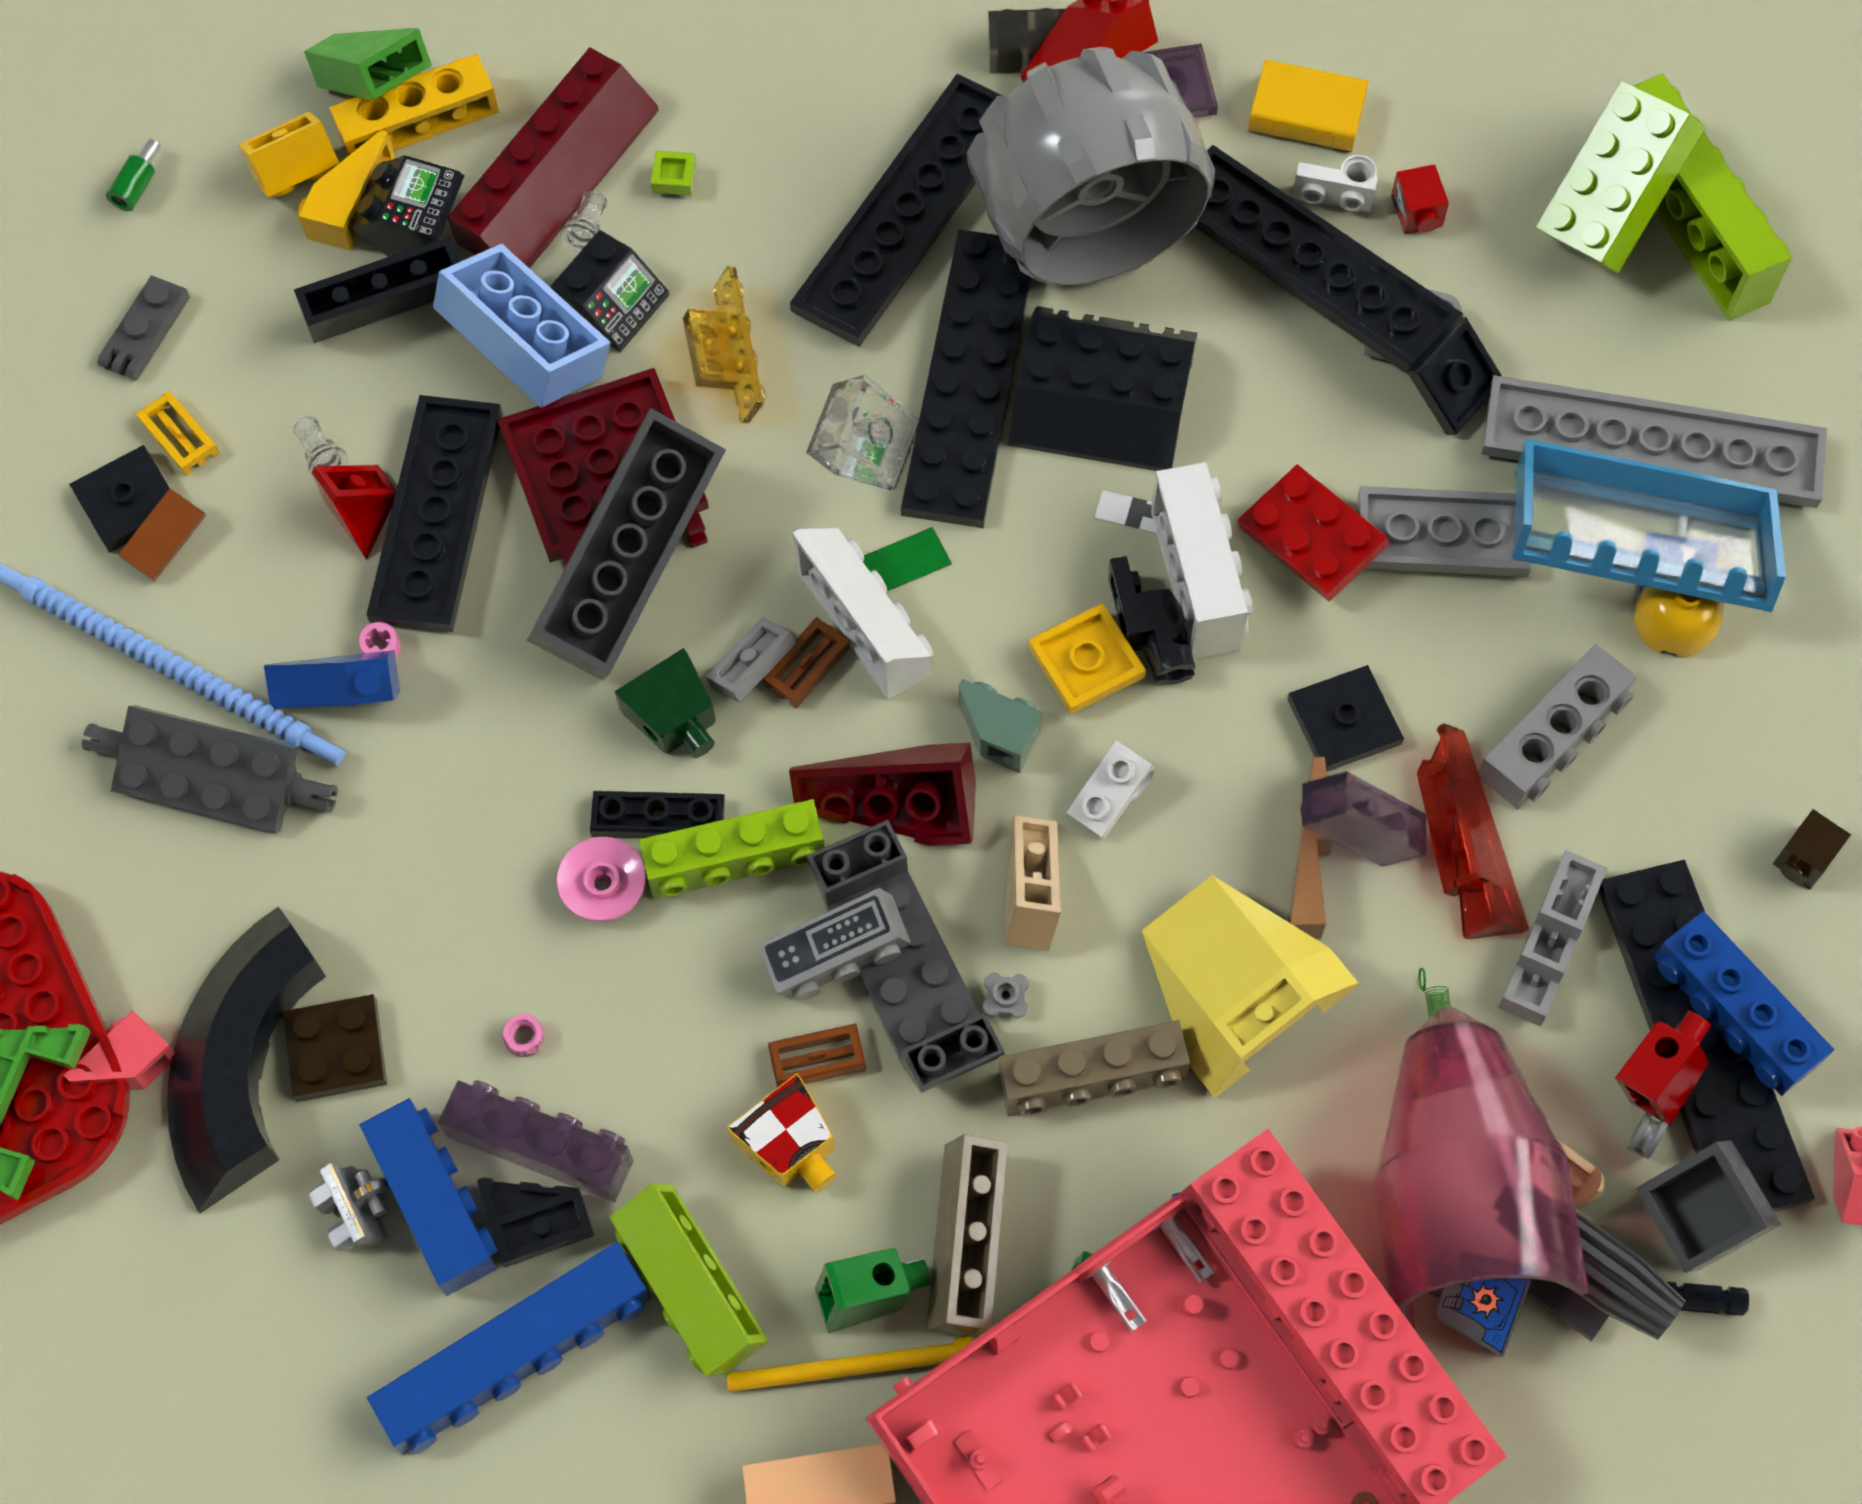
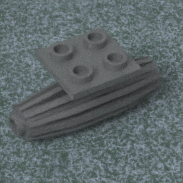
M1521 1184L1517 1191L1508 1186L1492 1208L1500 1214L1495 1223L1529 1256L1523 1267L1535 1270L1526 1295L1590 1342L1609 1316L1658 1340L1682 1309L1685 1300L1641 1256L1578 1211L1524 1184Z

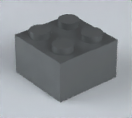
M1732 1141L1715 1142L1636 1187L1685 1273L1701 1270L1782 1225Z

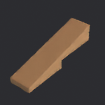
M1313 757L1308 776L1288 918L1290 924L1315 939H1321L1326 926L1318 856L1329 855L1334 841L1325 757Z

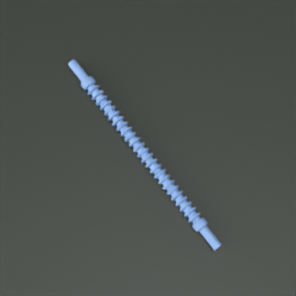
M0 563V582L18 591L24 601L33 605L37 604L39 609H46L50 615L56 614L59 620L66 619L68 625H76L79 631L85 630L88 636L95 635L98 641H105L108 647L115 646L118 652L125 651V655L128 658L135 656L136 662H145L147 668L155 667L156 673H165L167 679L174 678L176 684H185L187 690L195 689V693L198 696L205 694L207 701L215 700V704L218 707L225 705L227 712L235 711V715L238 718L245 716L247 723L255 722V726L258 729L265 727L267 734L275 733L278 740L285 738L286 744L298 746V749L305 748L336 766L343 762L346 751L312 733L311 727L302 721L294 722V718L290 715L284 717V713L281 710L274 711L273 706L270 704L264 706L261 699L254 700L253 695L250 693L244 695L241 688L234 689L230 682L224 684L221 677L214 678L211 672L204 673L201 666L194 667L191 661L184 662L181 655L174 656L171 650L164 651L162 645H154L151 639L144 640L142 634L134 635V631L131 628L124 629L122 623L115 624L112 618H105L102 612L95 613L92 607L85 608L83 602H75L72 596L66 597L63 591L56 592L53 586H47L43 580L35 576L27 578Z

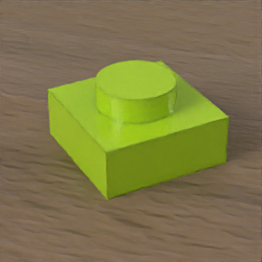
M655 151L650 182L652 193L691 195L696 167L695 153Z

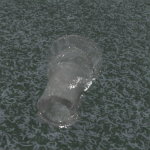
M588 190L584 192L577 214L571 217L568 225L564 226L560 233L563 244L576 253H580L600 230L599 221L606 208L607 199L598 191Z
M306 416L294 424L293 432L306 450L305 458L308 462V471L312 477L311 472L315 466H340L348 464L346 452L337 447L334 441L327 439L315 417Z

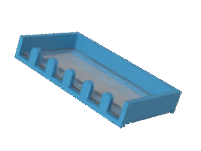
M1525 439L1515 471V534L1512 559L1768 612L1773 611L1786 579L1776 489Z

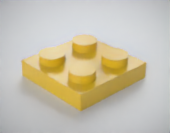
M1104 603L1028 640L1029 650L1070 715L1145 678L1146 669Z

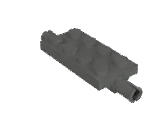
M137 705L128 706L123 732L90 723L85 728L83 734L84 736L92 737L90 741L82 739L83 750L117 757L110 790L113 792L271 833L281 832L284 814L289 806L292 807L295 803L323 810L326 813L332 812L336 800L328 798L330 796H337V786L303 779L302 775L297 773L295 762L298 746Z

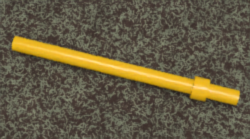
M973 1336L954 1338V1343L730 1372L727 1373L728 1391L735 1392L939 1365L971 1343Z

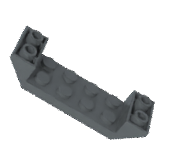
M889 820L808 854L807 860L827 912L878 888L888 892L894 898L912 944L900 949L901 955L892 961L883 964H875L874 961L859 968L860 974L858 976L902 1067L920 1093L999 1058V1056L1005 1055L985 1012L979 1014L908 872L907 856Z

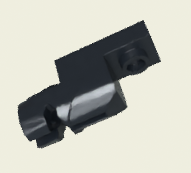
M1127 556L1110 559L1108 580L1121 632L1134 652L1143 651L1153 672L1154 680L1158 684L1172 685L1192 679L1195 675L1194 669L1196 666L1191 648L1187 645L1188 632L1186 631L1181 608L1170 589L1142 592L1138 571L1130 570Z

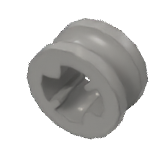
M1647 1111L1637 1125L1627 1149L1631 1151L1640 1149L1643 1152V1157L1649 1159L1659 1144L1668 1123L1664 1120L1654 1122L1651 1118L1652 1114Z

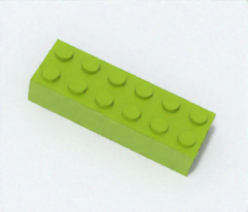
M1663 73L1633 85L1692 115L1682 101L1679 90L1670 84ZM1703 131L1659 204L1655 214L1727 320L1730 321L1771 303L1792 256L1787 244L1777 237L1768 224L1764 211L1757 208L1747 194L1743 181L1739 177H1735L1728 167L1721 150L1712 144Z

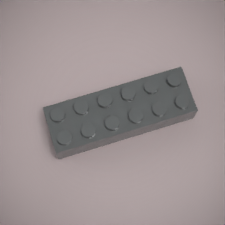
M650 408L639 425L526 641L602 681L609 676L726 449Z

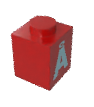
M1433 164L1396 172L1391 197L1404 234L1418 231L1426 233L1438 227H1443L1449 201L1436 165Z

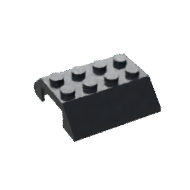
M1036 306L1031 317L1017 380L1008 446L1153 471L1171 469L1198 333L1180 330L1179 334H1174V329L1165 327L1162 334L1150 332L1149 324L1140 323L1139 327H1134V322L1101 316L1098 321H1095L1094 315L1085 314L1082 320L1070 319L1069 311L1060 310L1058 314H1054L1053 308Z

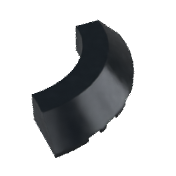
M279 906L250 927L215 964L197 991L184 1017L174 1046L175 1054L171 1061L167 1093L169 1135L174 1159L183 1184L199 1213H202L280 1160L271 1145L264 1124L262 1108L259 1105V1079H262L264 1063L270 1047L269 1039L281 1017L284 1018L283 1011L291 1010L299 999L313 986L326 978V975Z

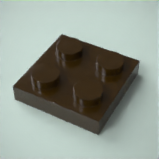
M374 994L283 1011L292 1095L296 1102L387 1085L378 1005Z

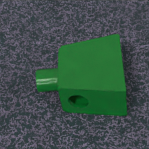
M896 1248L825 1263L815 1286V1292L828 1333L901 1310L911 1290L930 1285V1275L923 1258L901 1263Z

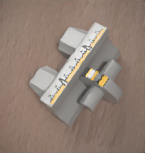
M330 1163L322 1168L320 1172L324 1180L309 1192V1196L320 1213L330 1214L337 1208L343 1220L329 1228L327 1234L333 1248L337 1251L348 1252L363 1244L378 1246L386 1241L388 1237L378 1216L383 1215L387 1211L382 1201L391 1192L387 1180H372L368 1170L357 1173L353 1166L337 1168L335 1163Z

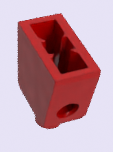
M1687 1010L1675 1029L1661 1021L1653 1026L1615 1077L1631 1104L1645 1112H1649L1660 1121L1664 1120L1668 1123V1126H1671L1707 1066L1708 1060L1700 1046V1042L1711 1027L1707 1020Z

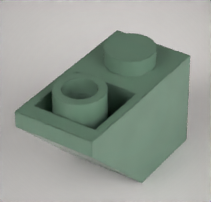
M962 679L959 684V706L980 756L1020 773L1041 731L1042 711L1037 710L1035 705L1025 699H1010L998 694L993 687L986 683H971Z

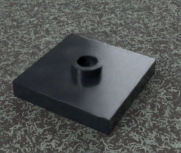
M1456 317L1406 371L1446 435H1456L1489 399L1493 375L1502 376L1467 317Z
M145 445L69 484L109 553L127 544L170 489Z
M1368 665L1288 694L1287 700L1314 757H1325L1326 772L1397 747L1403 743L1404 737Z

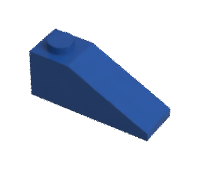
M394 650L264 665L269 704L273 708L350 706L394 701L400 693Z

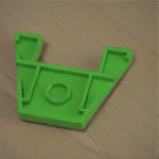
M80 1024L68 1025V1028L28 1026L27 1029L3 1030L0 1028V1126L29 1059L32 1057L75 1070L91 1033L86 1026ZM0 1147V1190L10 1198L19 1200L35 1160L30 1156Z

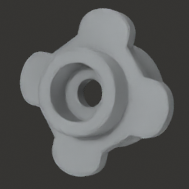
M991 973L985 978L984 986L987 988L988 994L987 1000L983 1003V1010L987 1015L991 1017L1000 1016L1006 1018L1013 1016L1020 1018L1027 1013L1028 1005L1024 1001V993L1029 987V981L1024 975L1016 974L1013 977H1001L998 973ZM1008 992L1010 993V997L1008 999H1004L1002 997V993Z

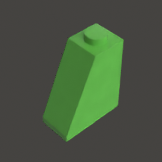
M418 28L333 34L304 51L317 87L368 100L376 99L432 65Z

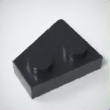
M492 1178L477 1180L498 1251L505 1268L595 1236L579 1188L565 1186L549 1188L542 1187L538 1183L520 1182V1184L495 1182Z

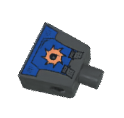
M1457 1253L1450 1271L1422 1261L1413 1288L1440 1298L1433 1317L1492 1353L1503 1357L1535 1270Z

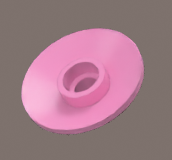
M595 837L580 842L564 856L557 872V889L564 905L576 916L594 922L611 921L627 914L641 899L646 885L645 867L637 851L626 842L612 837ZM607 879L611 881L610 887L606 890L601 891L595 888L600 880Z

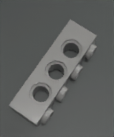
M1595 643L1484 758L1477 777L1516 809L1528 798L1535 802L1549 787L1551 782L1547 778L1556 769L1563 773L1576 759L1579 752L1575 749L1583 740L1589 744L1592 743L1606 726V723L1602 720L1611 711L1618 715L1629 704L1634 696L1629 690L1637 676ZM1579 696H1588L1592 698L1596 704H1586L1579 698ZM1551 725H1562L1568 730L1569 733H1559L1555 731ZM1523 753H1533L1540 758L1541 762H1530L1524 757Z

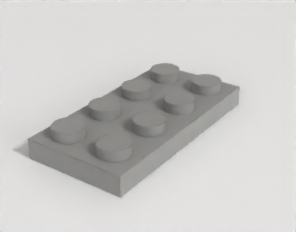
M1360 486L1358 492V513L1385 534L1389 541V546L1365 569L1528 577L1531 571V563L1512 559L1516 494Z

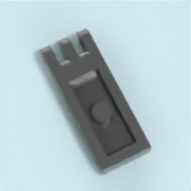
M151 275L100 353L97 361L98 366L109 369L112 366V371L120 375L126 371V377L137 380L190 299L187 289Z

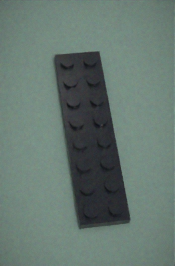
M960 74L955 75L790 302L791 312L858 347L861 346L975 186L976 182L968 166L967 151L976 135L984 132L979 122L984 112L997 96L1003 95Z
M1212 145L1207 150L1215 168V181L1212 195L1208 199L1205 210L1198 219L1195 228L1406 374H1408L1406 371L1456 317H1463V313L1216 146Z
M958 229L901 505V516L984 528L1032 280L1030 276L1020 271L1016 259L1004 251L998 235Z
M1684 859L1603 879L1598 891L1648 1027L1651 1030L1657 1022L1661 1021L1675 1029L1687 1010L1698 1013L1692 1007L1689 1000L1690 997L1680 986L1669 982L1661 974L1653 957L1667 939L1701 912H1705L1687 863ZM1704 1018L1711 1024V1027L1700 1042V1046L1708 1063L1680 1110L1695 1154L1715 1142L1732 1141L1774 1212L1810 1203L1815 1199L1774 1090L1768 1088L1759 1080L1755 1074L1754 1066L1742 1053L1734 1052L1723 1040L1722 1032L1709 1018Z

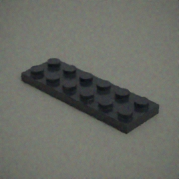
M419 395L366 614L370 623L384 622L389 625L453 632L500 428L497 419L502 418L503 414L501 404Z

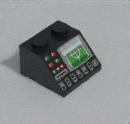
M405 155L389 161H382L371 174L372 183L367 195L358 205L357 212L359 214L353 229L387 256L439 240L464 175L460 171Z
M599 230L550 286L552 290L611 342L610 346L620 352L669 296V290L632 248L602 230Z

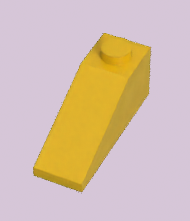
M382 130L377 132L313 184L308 197L301 200L298 208V220L301 222L307 239L352 250L359 235L353 229L359 214L357 208L372 183L371 174L379 163L395 158L388 132Z

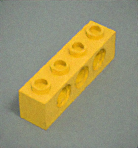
M477 53L465 58L456 59L452 63L430 71L420 72L374 100L355 97L329 107L337 132L348 156L380 130L388 132L393 150L396 151L500 112L494 88Z

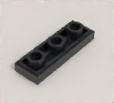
M593 791L590 834L591 837L647 838L721 821L725 817V794ZM657 810L664 811L660 816H651Z

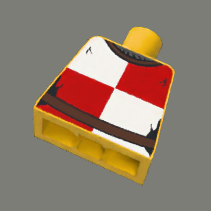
M797 1073L727 1126L730 1140L734 1145L783 1187L788 1186L798 1177L802 1176L813 1191L818 1193L829 1186L837 1177V1174L824 1160V1157L835 1148L834 1137Z

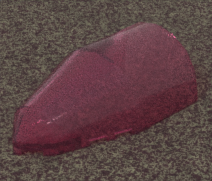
M1450 1006L1440 1008L1406 1041L1375 1175L1388 1293L1415 1331L1412 1301L1428 1292L1454 1284L1485 1279L1529 1278L1556 1282L1574 1290L1579 1295L1589 1293L1567 1155L1560 1142L1556 1140L1545 1120L1547 1119L1526 1085L1527 1081L1503 1037L1495 1029Z

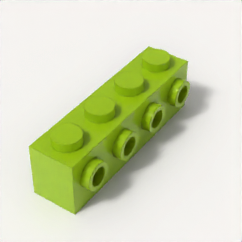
M814 799L639 839L653 899L677 896L686 891L707 886H719L729 881L750 876H762L788 867L805 866L809 864L807 860L808 854L824 848V839Z
M651 1183L609 1216L617 1229L615 1231L617 1241L625 1251L632 1254L640 1267L639 1276L641 1281L651 1292L656 1294L664 1307V1319L674 1331L681 1335L688 1347L687 1356L690 1362L705 1377L726 1375L769 1342L672 1184Z

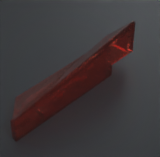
M1443 723L1436 730L1439 733L1440 740L1431 759H1423L1416 773L1443 892L1453 897L1457 895L1460 897L1462 933L1465 939L1525 932L1529 929L1466 734L1461 729Z

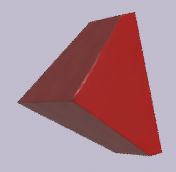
M379 465L315 466L311 473L324 502L367 560L393 507L396 494L395 487Z

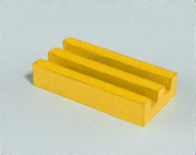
M170 390L135 413L140 423L185 476L192 473L191 467L195 464L199 467L205 464L204 458L208 455L215 457L220 453L216 444ZM168 405L199 440L202 444L201 447L196 449L165 413L163 410ZM153 415L158 417L189 454L188 456L183 458L150 419Z

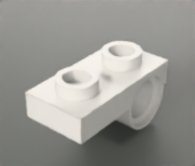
M1353 155L1345 159L1341 170L1299 162L1292 198L1303 200L1309 204L1340 207L1350 212L1361 211L1370 213L1378 177H1376V164L1373 160L1363 155Z
M1116 740L1066 813L1105 839L1129 803L1137 799L1146 788L1154 774L1155 766Z

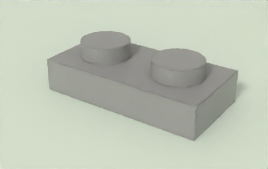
M762 617L707 674L706 679L713 689L740 703L797 642L790 631Z

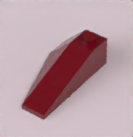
M970 742L922 745L795 766L789 769L794 803L814 799L817 815L820 818L847 824L850 821L870 827L889 820L896 834L915 838L914 842L927 846L972 844L976 779Z

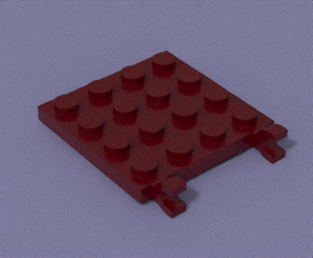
M655 368L560 398L542 408L536 406L497 419L550 563L562 559L564 566H566L649 409L651 408L676 422ZM703 493L685 528L692 548L708 543L704 532L705 525L699 512L709 509L705 493Z

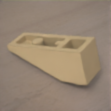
M1014 815L1005 902V945L1049 951L1061 914L1057 821Z

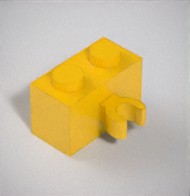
M310 111L238 144L257 187L268 198L286 195L294 190V185L307 179H320L330 171V168L339 164L322 122Z

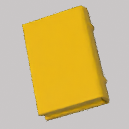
M1265 59L1250 114L1248 131L1352 152L1369 80Z

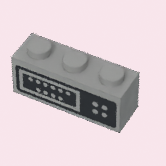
M878 888L758 945L776 993L795 1001H803L817 995L820 992L819 987L834 980L835 983H841L855 978L860 974L859 968L875 961V964H883L896 959L901 955L900 949L912 943L893 896Z

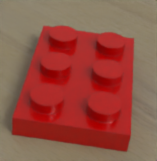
M1298 464L1237 519L1240 529L1328 602L1389 546L1388 537Z

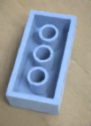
M499 244L439 271L433 308L539 407L542 408L602 378L611 342L503 244Z

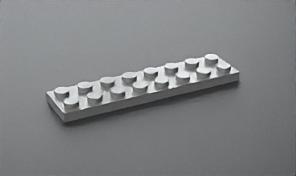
M1493 375L1481 454L1519 460L1525 439L1776 489L1778 502L1818 508L1822 501L1827 428Z

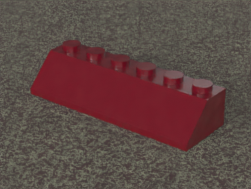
M589 47L450 213L447 219L455 243L474 255L503 244L530 269L659 111L658 105L622 64Z

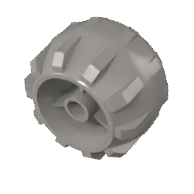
M1096 47L1083 49L1080 57L1066 60L1050 67L1044 62L1027 71L1028 79L1014 89L1007 97L997 96L979 120L984 132L976 135L967 151V160L985 203L988 218L999 236L1004 251L1016 259L1020 271L1045 284L1078 286L1092 284L1137 269L1153 261L1154 258L1172 247L1195 227L1205 210L1208 199L1212 195L1215 168L1204 146L1197 120L1186 107L1176 84L1171 81L1163 61L1150 53L1131 51L1123 58L1116 57L1112 48Z

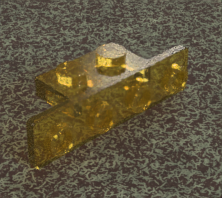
M727 266L713 288L718 311L688 308L683 316V323L696 387L734 390L740 423H750L758 410L764 405L765 390L760 385L758 377V356L752 348L750 338L751 323L749 317L745 314L743 304V285L738 280L736 267Z

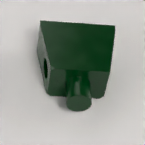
M684 648L614 691L619 710L662 752L670 753L684 744L694 758H699L713 748L715 742L706 731L707 728L716 722L713 704Z

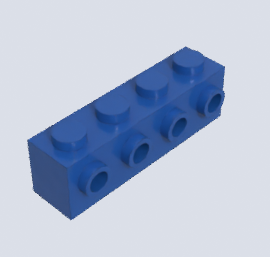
M1704 911L1667 939L1653 957L1661 974L1669 982L1678 984L1690 997L1689 1000L1694 1010L1700 1016L1706 1019L1709 1018L1722 1032V1038L1734 1052L1742 1053L1754 1066L1755 1074L1759 1080L1768 1088L1775 1089L1781 1096L1821 1065L1835 1050Z
M408 1098L360 1123L359 1126L443 1293L449 1296L497 1270L491 1255L497 1253L498 1248L486 1226L479 1230L477 1229L471 1217L472 1214L478 1211L476 1204L466 1186L459 1190L457 1189L451 1175L458 1172V1169L446 1146L439 1150L437 1149L431 1135L439 1131L427 1108L425 1107L418 1111L412 1100Z

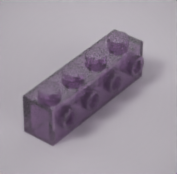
M474 1080L473 1084L469 1085L462 1081H457L438 1121L448 1138L614 1203L616 1202L634 1161L628 1146L624 1145L626 1140L623 1137L605 1129H600L598 1134L583 1129L581 1121L564 1113H558L556 1118L540 1112L541 1107L538 1104L523 1097L517 1096L514 1102L498 1096L499 1091L487 1083Z

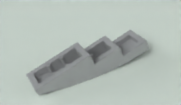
M1565 850L1501 999L1499 1009L1541 1027L1558 985L1566 971L1577 940L1583 931L1607 867Z

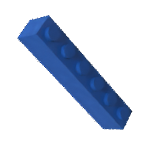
M617 1241L366 1398L394 1448L402 1455L409 1451L411 1454L420 1453L437 1441L436 1434L450 1425L457 1428L473 1420L479 1414L478 1408L493 1398L496 1401H501L513 1395L521 1388L520 1381L534 1372L542 1375L557 1367L563 1361L561 1355L577 1345L580 1349H583L597 1342L604 1335L603 1329L615 1321L620 1320L621 1323H625L638 1316L645 1309L644 1303L651 1298Z

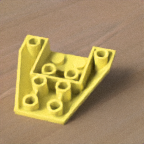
M1213 875L1141 930L1172 1021H1180L1190 1067L1214 1098L1251 1070L1245 1061L1315 1006H1318L1324 1013L1359 985L1357 980L1328 946Z

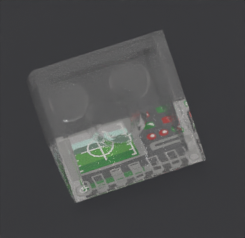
M866 375L832 384L806 453L834 475L887 490H895L916 437L919 417Z

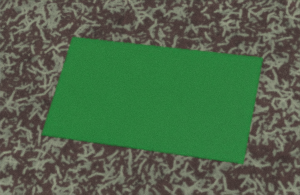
M933 527L864 555V561H862L870 572L876 570L887 587V591L952 564Z

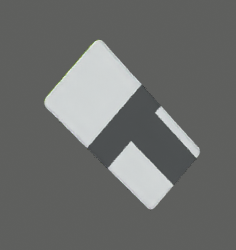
M1106 490L1102 491L1095 513L1096 519L1157 533L1151 514V501Z

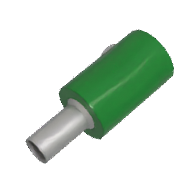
M149 139L139 156L129 155L108 189L106 198L117 208L124 211H132L155 174V169L151 163L161 148V145L156 140Z

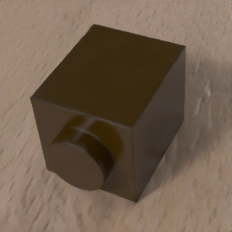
M1812 809L1775 859L1773 865L1778 867L1789 881L1795 884H1803L1811 890L1851 834Z

